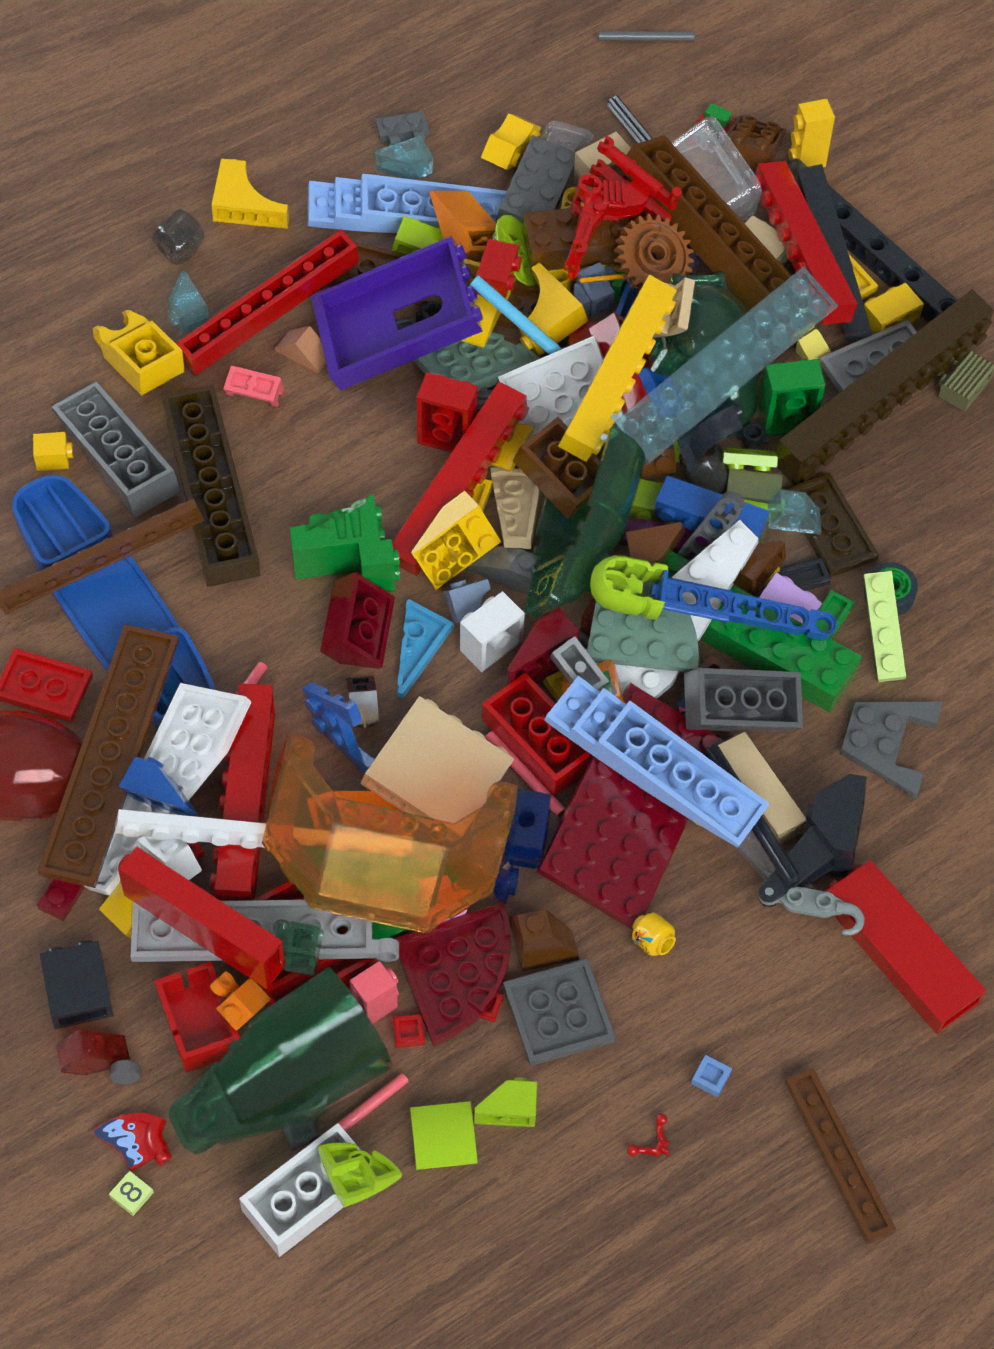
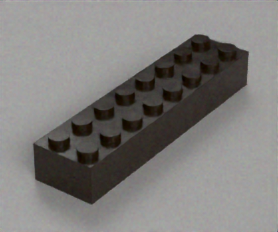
M214 385L162 395L164 414L185 500L187 502L194 499L205 520L192 526L207 587L261 576L259 558Z

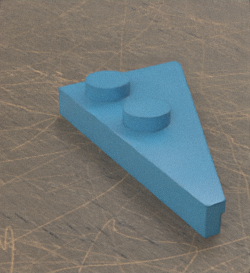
M410 599L406 602L397 683V697L402 700L454 628V622Z

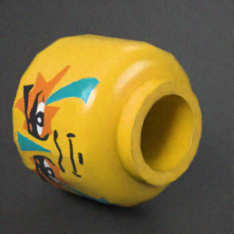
M652 912L647 915H641L634 921L632 940L645 953L650 956L665 955L672 949L676 941L675 929L660 914Z

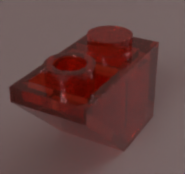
M78 1029L56 1045L61 1073L89 1075L109 1070L110 1066L116 1061L130 1060L125 1035Z

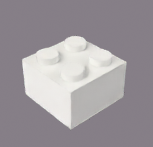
M503 591L496 597L488 598L482 607L474 613L469 612L461 620L460 651L483 672L523 642L525 613Z

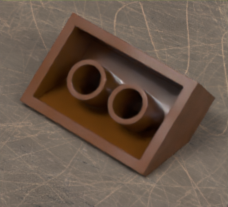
M678 522L626 532L630 557L647 560L650 565L655 562L662 564L686 534L684 525Z

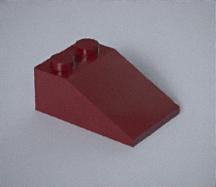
M560 607L552 612H545L536 621L508 667L507 685L524 673L537 684L559 670L550 658L552 652L574 636L579 640V630Z

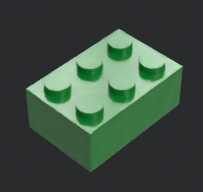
M802 359L796 362H777L766 365L758 414L764 434L768 435V437L788 434L820 409L825 382L818 359Z

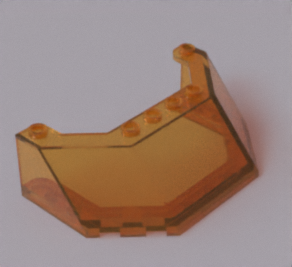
M287 734L275 770L262 845L268 852L271 851L278 860L280 869L292 884H296L310 908L427 934L434 930L437 925L449 918L452 919L467 910L473 903L480 899L483 900L492 894L515 813L518 785L506 782L492 784L487 792L486 804L459 821L451 823L337 797L313 766L315 747L312 741L304 736Z

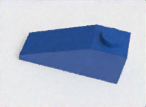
M138 757L134 758L119 785L124 792L134 800L174 814L199 817L173 778L162 769L164 765L151 757H148L147 760Z

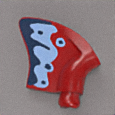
M148 1113L125 1114L102 1123L93 1131L99 1140L113 1147L123 1156L131 1171L154 1159L158 1165L162 1166L165 1165L164 1162L166 1160L169 1162L172 1158L171 1153L168 1151L169 1147L163 1137V1130L167 1121L158 1116Z

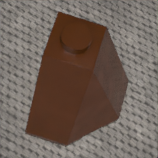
M546 909L509 916L522 971L579 960L572 930Z

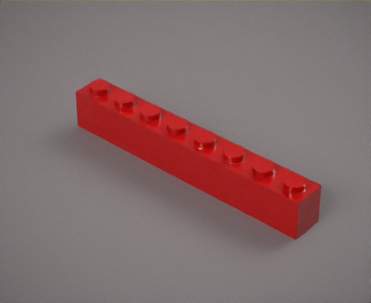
M787 162L758 163L756 172L752 177L753 188L757 190L761 204L769 215L770 223L774 225L778 233V239L783 243L787 257L795 268L796 276L800 278L805 294L810 298L814 313L818 315L822 325L851 322L857 302Z
M342 229L185 336L176 343L183 351L184 365L194 376L210 367L358 264L357 245Z
M498 382L393 540V550L398 549L400 568L415 576L419 574L421 567L411 551L443 506L463 491L471 498L473 497V490L478 483L482 484L485 480L490 464L492 462L495 463L499 459L502 451L501 447L505 441L509 442L515 433V426L519 420L523 421L529 411L527 395Z

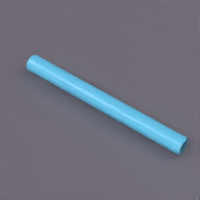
M479 275L472 281L470 286L549 355L562 350L557 343Z

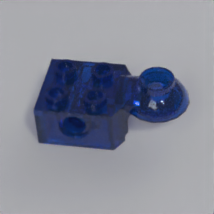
M517 789L515 798L510 797L507 823L511 825H505L503 848L499 850L497 865H490L486 891H492L495 897L505 905H507L509 895H516L519 868H513V866L535 869L538 868L543 858L551 813V794Z

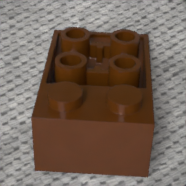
M740 115L722 140L716 166L753 177L758 163L774 161L786 129L781 128L779 124L774 122L764 123L758 121L754 116Z

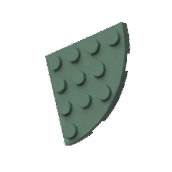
M492 332L484 348L458 341L413 361L425 375L428 372L441 374L458 381H467L477 385L479 392L484 387L489 388L498 384V376L540 358L533 351H528L521 343L515 345L504 340L503 335Z
M643 581L642 594L637 596L650 597L652 584L655 585V583ZM596 602L587 653L594 662L600 663L612 660L616 665L686 673L699 668V646L696 630L690 615L662 609L659 617L653 620L644 618L642 613L634 616L614 612Z

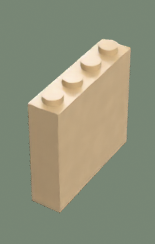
M419 696L366 771L360 784L456 847L509 769L514 758L510 756L506 749L488 742L480 732L472 731L464 726L456 716L446 714L439 709L436 703Z

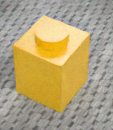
M66 432L33 434V456L37 471L69 469V458H73L74 453L73 444L67 441Z

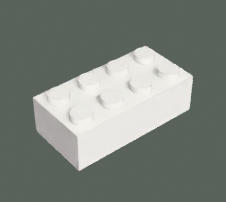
M339 1123L239 1198L242 1212L279 1257L343 1208L327 1177L318 1152L319 1145L355 1144Z

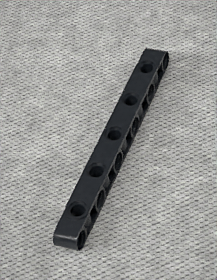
M795 158L787 164L803 194L798 177V169L807 166ZM828 184L847 249L890 288L906 283L924 303L921 316L925 320L931 322L958 300Z

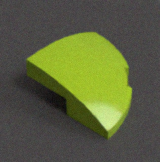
M328 1143L318 1147L327 1177L343 1208L365 1200L389 1187L402 1177L401 1171L392 1161L375 1150L372 1151V1155L365 1151L357 1150V1144Z

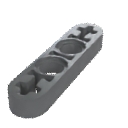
M726 492L677 554L686 558L692 551L695 553L691 559L693 560L707 548L698 545L695 540L696 537L705 538L709 546L725 533L739 517L745 506L741 495L736 492ZM730 502L733 503L735 506L728 514L723 512ZM710 519L720 520L723 528L715 529L712 527Z

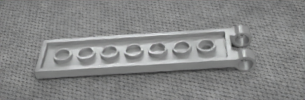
M394 898L222 901L282 940L284 960L376 958L382 962H391L399 958V942L392 938L372 940V918L381 921H393L399 917V901ZM133 902L130 956L132 962L223 961ZM345 926L348 931L345 934H339L337 928Z

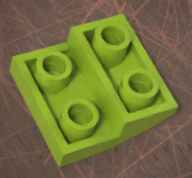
M471 1101L410 1107L416 1170L478 1163Z

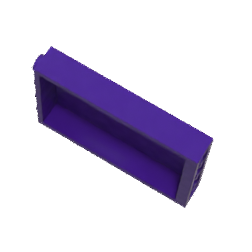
M452 236L311 296L329 376L340 390L483 331L480 323L483 320V315L479 306L474 301L478 299V296L469 282L472 279V274L468 265L464 263V259L467 258L466 252L462 244L457 245ZM430 296H438L442 299V308L436 315L398 330L394 311Z

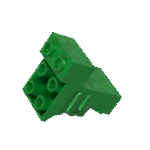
M368 495L367 498L352 503L350 508H341L330 514L314 513L310 516L308 525L302 524L290 527L295 579L360 572V575L386 592L396 591L395 581L400 580L398 549L393 550L391 539L385 540L384 527L382 528L381 506L375 505L374 495Z

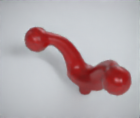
M661 1113L656 1116L658 1144L655 1147H637L631 1144L627 1147L629 1156L633 1157L638 1153L655 1157L660 1156L662 1153L666 1156L669 1155L670 1150L667 1149L669 1141L663 1133V1125L667 1123L668 1119L665 1114Z

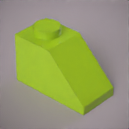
M522 1077L506 1080L475 1107L474 1124L535 1127L537 1082Z

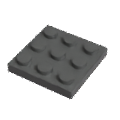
M588 958L503 982V989L529 1066L615 1042L616 1037Z

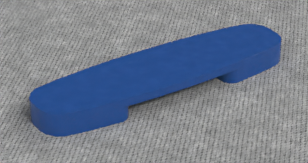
M47 475L38 478L18 490L13 498L12 510L16 525L39 571L52 566L57 561H63L83 549L99 544L106 538L114 536L108 520L69 479L62 476ZM131 556L52 593L77 633L106 672H108L124 624L178 636L179 643L152 720V724L157 729L180 683L215 690V685L206 665L189 634L180 628L166 604Z

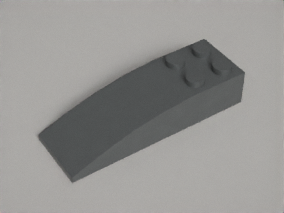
M97 381L51 406L79 449L134 518L181 492L173 468Z

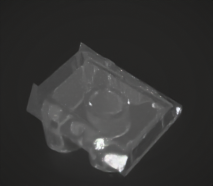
M555 120L548 122L539 138L577 152L591 145L595 135L588 129Z

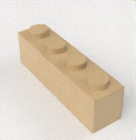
M746 732L718 745L742 784L769 803V806L762 815L780 844L804 833L807 822L806 817Z

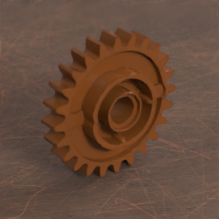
M647 214L643 218L638 216L634 221L631 220L626 224V227L620 230L621 236L615 240L619 245L613 251L618 253L619 256L614 259V262L621 263V267L617 271L625 272L622 280L630 279V288L637 285L639 287L638 293L649 275L664 283L676 285L685 277L687 278L686 275L693 271L688 266L694 263V260L689 258L688 255L694 251L686 246L691 241L682 238L685 231L677 232V223L670 226L669 218L661 221L659 214L653 219L650 214ZM651 252L656 255L657 260L652 257Z

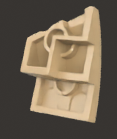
M685 277L676 285L666 283L677 290L672 299L676 301V304L669 316L664 314L662 319L666 323L660 334H654L652 338L672 336L688 330L695 280Z

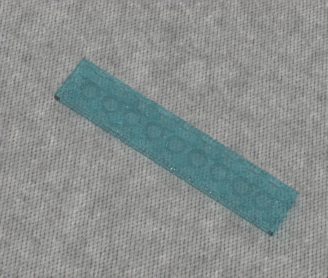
M803 266L614 422L613 427L648 466L678 439L761 372L766 365L773 362L832 313L838 305Z

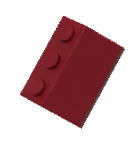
M357 572L334 581L320 652L339 664L376 669L382 668L395 597Z

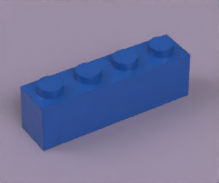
M667 476L656 499L654 516L666 522H681L687 529L695 531L723 495ZM730 502L723 512L728 514L735 505ZM745 503L741 514L731 527L741 520L758 538L759 544L767 526L769 511ZM710 519L712 527L715 529L723 528L720 520Z

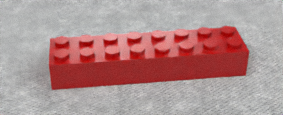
M239 683L236 695L246 696L251 701V704L228 753L225 755L226 761H228V768L223 770L222 783L225 786V794L220 796L219 810L222 812V819L264 823L276 715L273 685ZM231 844L214 847L213 864H216L215 873L211 874L210 891H213L212 896L220 901H252L256 899L261 847L247 849L241 845Z

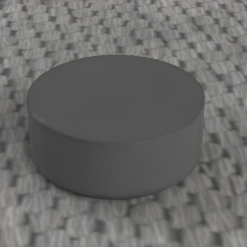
M131 1060L116 1061L110 1066V1079L117 1084L136 1083L140 1080L141 1067L138 1063Z

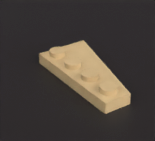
M490 467L504 548L531 549L541 490L521 469L514 468L513 472L510 473L500 468Z

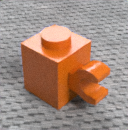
M227 971L210 985L211 990L215 994L227 998L216 1009L236 1031L271 1000L251 978L239 986Z

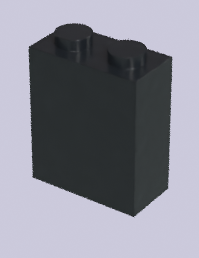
M81 941L75 946L66 948L53 947L44 953H40L50 1014L55 1029L114 1017L99 941Z

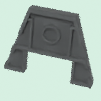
M855 702L840 754L868 772L874 771L885 778L886 783L894 788L898 786L907 792V796L917 800L924 773L895 765L907 721L935 729L942 702Z

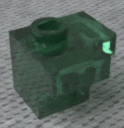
M290 921V924L278 923L276 937L282 940L283 952L284 956H286L285 971L315 977L324 935L320 926Z

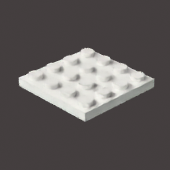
M595 336L498 376L499 382L527 395L528 414L523 421L519 420L517 424L534 426L535 429L531 438L557 417L567 427L569 426L604 359ZM622 408L618 415L613 413L611 419L615 420L609 433L607 435L602 434L600 439L604 443L630 433Z

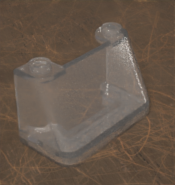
M714 116L701 120L671 142L742 221L755 215L762 192L760 183Z

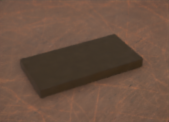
M830 472L782 490V497L817 557L823 559L830 577L878 560L879 554Z

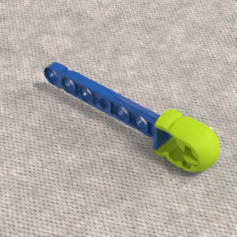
M614 555L605 558L596 565L591 575L590 587L594 599L602 607L614 612L634 616L642 613L644 618L656 620L662 609L794 635L805 633V637L818 640L828 639L837 628L835 617L828 612L815 609L808 611L804 607L670 578L668 577L669 570L666 564L655 562L650 565L647 560ZM643 581L655 583V585L652 584L650 597L637 596L642 594ZM684 592L692 593L696 598V603H686L683 600L682 594ZM710 598L721 600L723 608L721 610L713 609L709 603ZM741 604L747 610L746 614H742V610L738 608ZM763 610H773L776 614V620H767L763 615ZM790 615H799L803 620V625H793L790 621ZM817 620L826 621L829 625V631H820L816 625Z

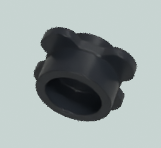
M756 423L746 425L737 435L738 439L746 444V449H756L757 446L767 444L769 441L768 435L764 434L763 427Z

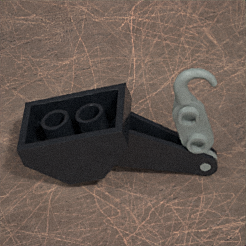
M848 774L816 793L814 804H808L805 834L788 853V857L799 872V880L791 885H787L775 869L759 888V901L763 906L773 907L781 903L790 912L822 918L840 914L851 915L855 918L856 923L853 928L842 930V934L851 936L862 930L865 917L856 905L846 903L835 897L832 893L804 887L828 872L835 877L845 878L851 872L865 806L866 776Z

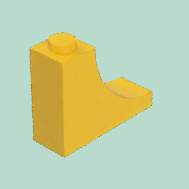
M221 159L211 204L213 221L288 229V205L263 197L251 186L247 177L246 161Z
M539 262L531 269L537 285L540 287V294L536 307L528 319L555 343H559L587 323L588 318L583 305ZM519 329L522 335L520 341L528 351L532 349L538 357L546 352Z

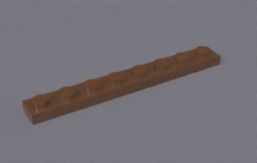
M194 499L182 502L171 510L157 514L139 525L131 526L126 531L106 538L101 543L88 549H83L63 561H57L44 570L28 575L25 579L6 585L0 590V607L5 614L11 613L205 520Z

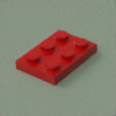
M14 648L0 677V701L73 722L93 678V672L85 668Z

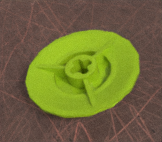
M502 215L497 220L492 240L519 245L518 256L522 257L519 272H514L516 276L515 281H520L526 286H535L537 282L533 272L530 271L523 237V224L512 215Z

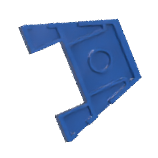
M310 682L302 689L306 697L304 703L313 716L311 722L314 728L319 733H323L365 775L375 759L358 747L351 726L355 727L362 722L357 704L352 700L344 703V697L339 694L331 697L329 696L330 691Z

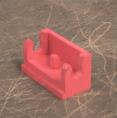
M231 366L223 390L230 396L238 394L271 402V406L278 407V395H283L284 386L280 377Z

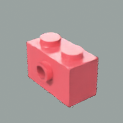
M380 961L350 980L351 1004L367 1026H370L398 1007V979L392 969H385Z

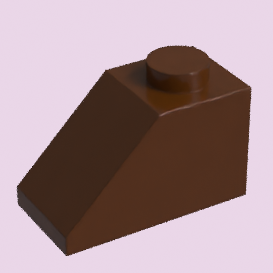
M779 540L757 544L733 584L754 595L786 559L785 542Z

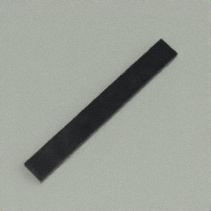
M819 164L798 169V177L804 198L857 302L851 322L841 323L845 340L850 341L871 336V328L823 165Z

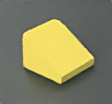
M817 329L799 339L796 346V353L802 359L820 360V357L832 353Z

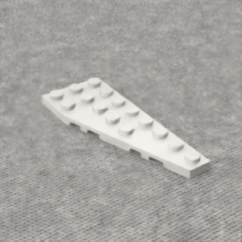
M739 520L671 578L730 590L740 570L743 569L757 546L758 538ZM684 592L682 594L683 600L686 603H696V598L692 593ZM710 598L709 603L713 609L718 610L721 600ZM690 615L696 630L697 641H699L712 619ZM616 665L622 694L626 686L632 683L656 699L673 685L679 673L678 671Z
M180 683L144 760L151 757L164 765L162 769L173 778L189 801L228 753L251 701L246 696ZM128 794L122 810L177 815L134 800ZM114 832L96 888L85 887L94 892L110 895L120 883L118 866L121 859L126 854H131L136 847L141 849L137 840L142 836L130 838L123 834H115Z

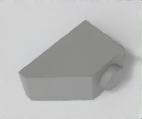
M575 636L552 652L550 656L551 660L571 684L578 676L597 690L609 682Z

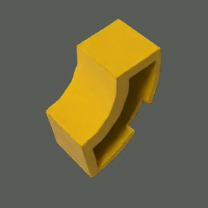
M508 113L501 127L494 134H490L481 158L506 170L514 167L518 168L532 135L541 137L539 132L541 126Z

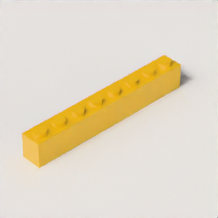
M651 275L647 277L558 447L587 462L592 453L598 454L604 443L600 439L602 434L607 435L615 420L611 419L613 413L618 415L625 403V400L621 398L623 393L629 394L636 381L632 378L634 372L636 374L640 373L646 362L642 358L644 353L649 355L656 343V340L652 339L653 335L660 334L666 323L662 319L664 314L669 316L676 304V301L672 300L677 291L675 288Z

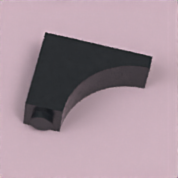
M731 396L671 420L680 452L689 472L699 468L700 459L715 443L743 429L740 419L745 417L739 403L733 404Z

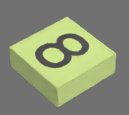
M129 1171L109 1193V1196L134 1216L154 1192L151 1187Z

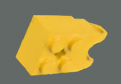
M125 310L122 312L125 328L110 330L98 325L93 328L94 339L100 346L104 358L141 396L184 373L182 349L153 321L149 322L144 316L131 310Z

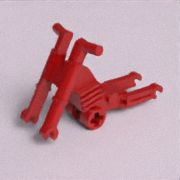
M609 136L605 137L604 142H599L598 152L604 154L624 170L623 173L630 175L633 180L631 182L625 180L601 159H598L596 165H591L590 174H585L579 179L576 194L570 207L571 212L579 217L575 228V238L564 266L565 271L569 270L568 279H575L578 276L581 259L587 250V242L597 230L602 220H609V222L615 220L618 223L619 219L635 217L645 212L650 214L652 218L659 214L661 221H664L666 218H669V221H671V214L656 203L653 198L658 199L666 207L674 210L682 194V190L679 187H674L671 193L666 190L662 183L640 167L635 160L630 159L615 147L614 140Z

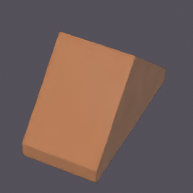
M310 326L289 330L275 347L276 352L316 373H319L326 364L322 341Z

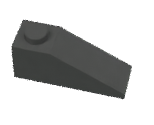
M495 546L465 570L533 596L544 576L545 558L519 548Z

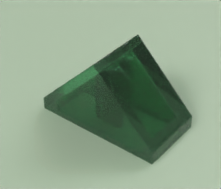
M662 336L649 356V368L654 373L676 380L690 357L669 339Z

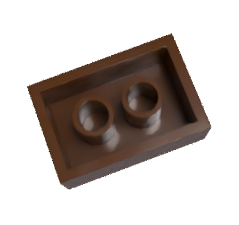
M557 417L520 446L513 462L569 519L606 488L613 474L593 453L585 462L558 447L568 427Z

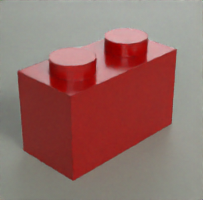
M488 239L476 277L479 275L506 299L508 290L513 291L516 280L514 272H519L522 257L518 256L519 245Z

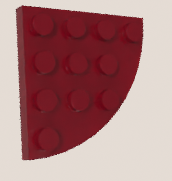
M504 903L395 938L399 942L400 963L433 1047L452 1039L473 1025L493 1003L506 977L511 950L510 925Z

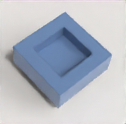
M705 1055L691 1084L719 1097L732 1072V1068Z

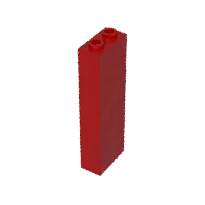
M138 847L131 854H126L121 859L118 872L123 894L131 901L266 989L269 988L285 968L282 940Z
M871 860L864 865H855L851 872L847 874L848 876L841 881L838 879L832 881L825 888L826 892L832 893L835 897L846 903L856 905L862 911L865 917L864 926L861 931L851 935V937L936 1034L981 1003L986 989ZM840 914L834 916L845 929L853 928L856 923L855 918L851 915Z

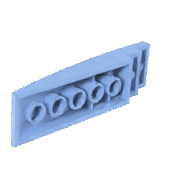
M362 174L361 180L336 177L334 183L309 181L308 226L350 231L397 233L403 217L406 216L440 228L429 193L432 190L469 191L491 218L496 221L499 208L507 191Z
M580 676L574 680L544 719L552 727L607 766L737 848L769 806L767 801L633 702L629 701L626 705L605 688L600 692Z

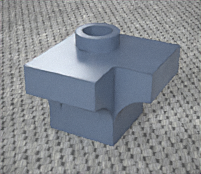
M600 262L579 271L577 276V283L580 284L590 299L589 315L591 317L614 307L615 291L611 287L613 280L580 283L579 281L580 278L616 274L611 265L604 268Z
M466 579L450 584L451 589L442 591L444 602L449 608L453 622H461L466 614L469 612L474 613L482 607L483 595L491 590L488 579L467 584Z

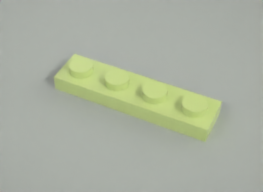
M892 571L864 574L878 682L906 679Z

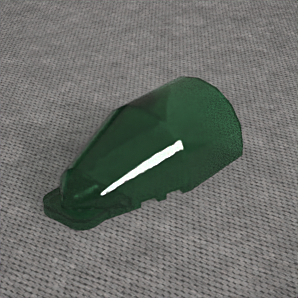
M614 426L609 429L588 503L567 519L545 496L535 535L540 537L539 546L536 545L533 550V554L538 556L537 565L534 564L531 567L529 593L524 608L525 613L534 618H538L555 608L575 602L591 582L594 567L611 555L626 534L645 467V452L637 441Z
M328 967L253 1017L247 1024L250 1026L238 1041L233 1040L228 1046L230 1050L219 1063L214 1062L194 1087L171 1105L169 1119L182 1146L193 1154H201L216 1144L225 1145L316 1120L392 1069L393 1063L382 1038L358 1000L340 977Z

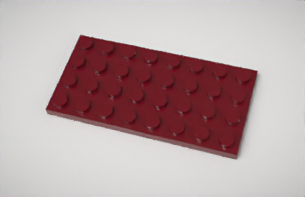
M629 683L622 694L626 705L629 701L633 702L704 756L706 748L725 742V740L708 730H686V716L634 684ZM592 755L536 872L633 930L634 921L639 916L645 915L689 818L652 796Z

